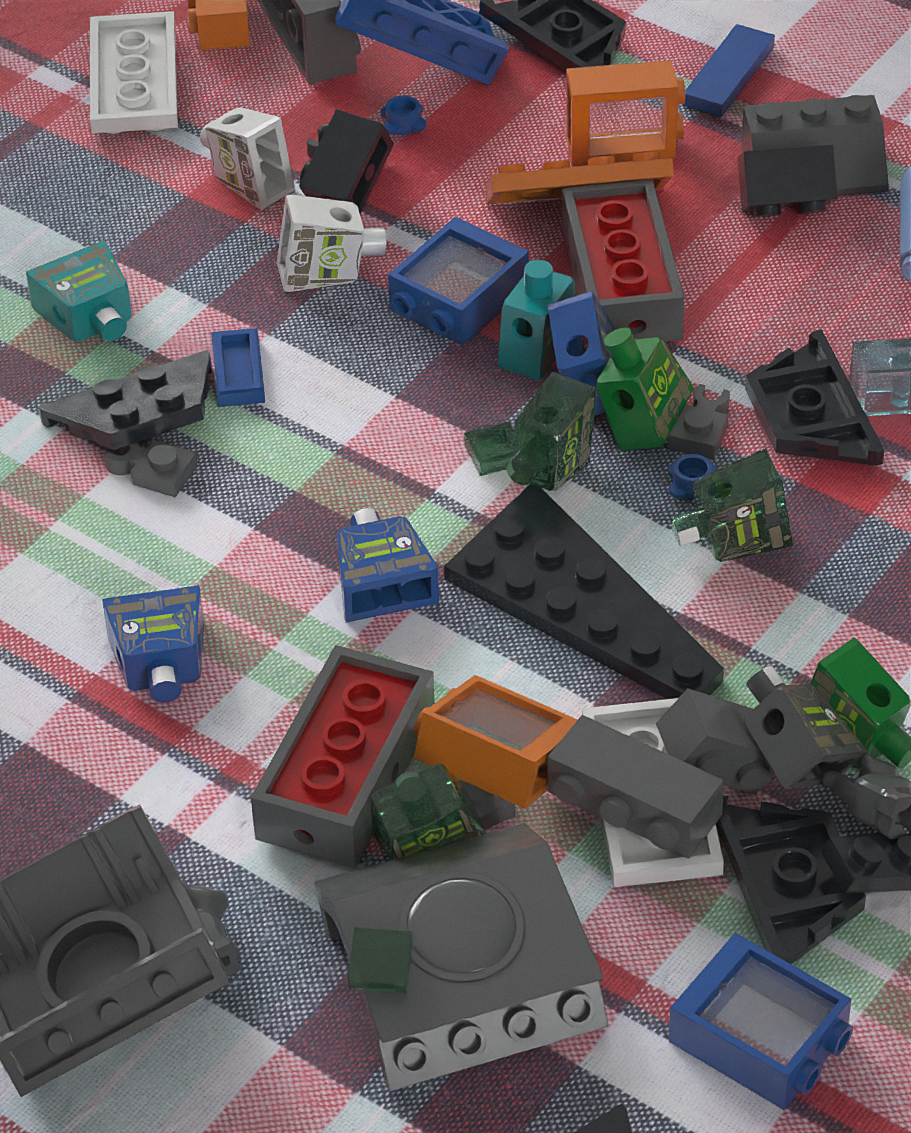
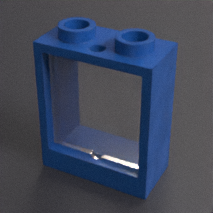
M454 217L388 274L389 309L463 346L502 311L505 299L524 276V267L529 262V251L458 217Z
M734 933L670 1007L669 1042L781 1109L786 1110L799 1093L807 1095L812 1090L820 1076L822 1064L829 1055L838 1056L847 1046L853 1033V1026L849 1024L852 999L748 939Z

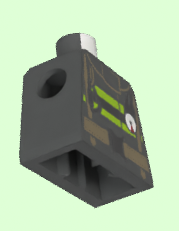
M773 666L763 668L747 681L746 685L759 702V705L745 716L744 723L785 789L824 785L822 778L826 771L833 770L843 773L858 761L862 754L868 752L853 731L812 684L786 685Z

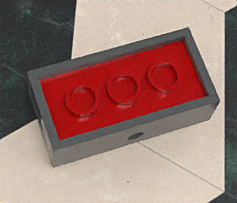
M645 179L562 188V232L577 295L593 291L614 328H629L635 339L659 337L665 342L683 340L684 294L653 180Z
M335 645L251 796L255 840L356 869L376 830L375 823L377 824L380 821L374 807L373 797L377 800L375 804L378 809L384 814L386 810H381V806L378 805L380 800L375 794L379 795L382 800L386 799L383 794L393 797L395 792L392 791L391 786L393 785L396 791L397 785L395 781L401 774L406 772L415 753L418 738L414 735L416 720L425 707H431L435 704L434 672Z

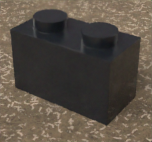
M336 109L330 122L326 123L321 129L319 145L311 161H308L301 171L299 187L304 195L307 197L352 202L357 205L361 214L394 145L384 125Z
M833 145L746 151L737 157L742 211L754 210V217L781 215V208L798 207L799 214L825 212V204H831L838 199Z

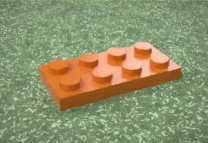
M645 152L633 155V161L615 163L614 156H601L588 159V165L570 167L569 160L543 163V169L526 171L524 164L505 165L498 167L497 174H491L485 186L487 205L558 199L562 198V188L645 179L653 180L655 190L663 189L674 177L672 158L660 159L659 152Z

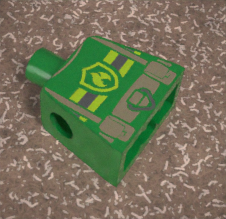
M629 328L616 329L604 339V344L611 357L597 379V389L620 451L660 448L664 445L690 398L694 387L663 339L659 337L635 339Z
M854 637L818 662L810 684L820 691L868 750L867 754L875 758L883 754L898 769H901L911 761V736L901 728L911 706L910 697ZM860 759L856 761L852 766H854L855 768H861Z

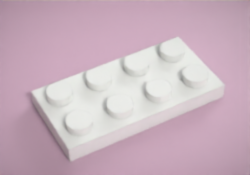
M174 11L90 17V124L92 134H116L124 131L139 130L160 131L178 128Z
M678 698L582 708V715L667 753L656 723ZM600 817L614 887L723 875L724 861L716 825H714L693 855L688 859L671 850H663L655 846L650 840L623 827L612 826Z

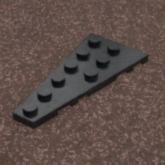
M534 480L444 565V578L446 581L666 699L679 698L687 688L711 695L723 683L724 667Z

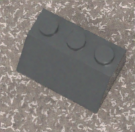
M851 95L842 98L807 99L783 103L766 102L760 105L743 106L742 153L746 151L833 145L837 196L888 192L889 183L883 120L874 95Z

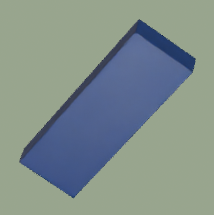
M736 24L686 88L685 104L683 105L722 117L774 48L775 35Z

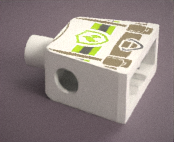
M240 107L229 111L204 126L200 134V141L204 147L209 149L214 174L222 184L261 210L295 191L281 118Z
M286 195L277 257V266L284 292L352 283L358 278L361 256L385 255L386 233L384 228L364 229L358 207L354 203L299 195Z

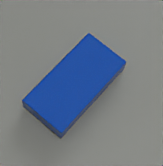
M258 328L211 332L218 407L265 403Z

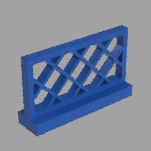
M340 0L341 6L335 16L336 24L340 27L487 85H490L509 51L507 42L494 37L488 19L480 15L479 12L450 0Z

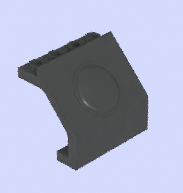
M141 804L0 879V1061L20 1097L230 983L225 965Z
M525 823L314 882L325 932L330 939L341 937L371 1021L384 1083L390 1091L609 1027L599 983L600 980L604 979L547 841Z

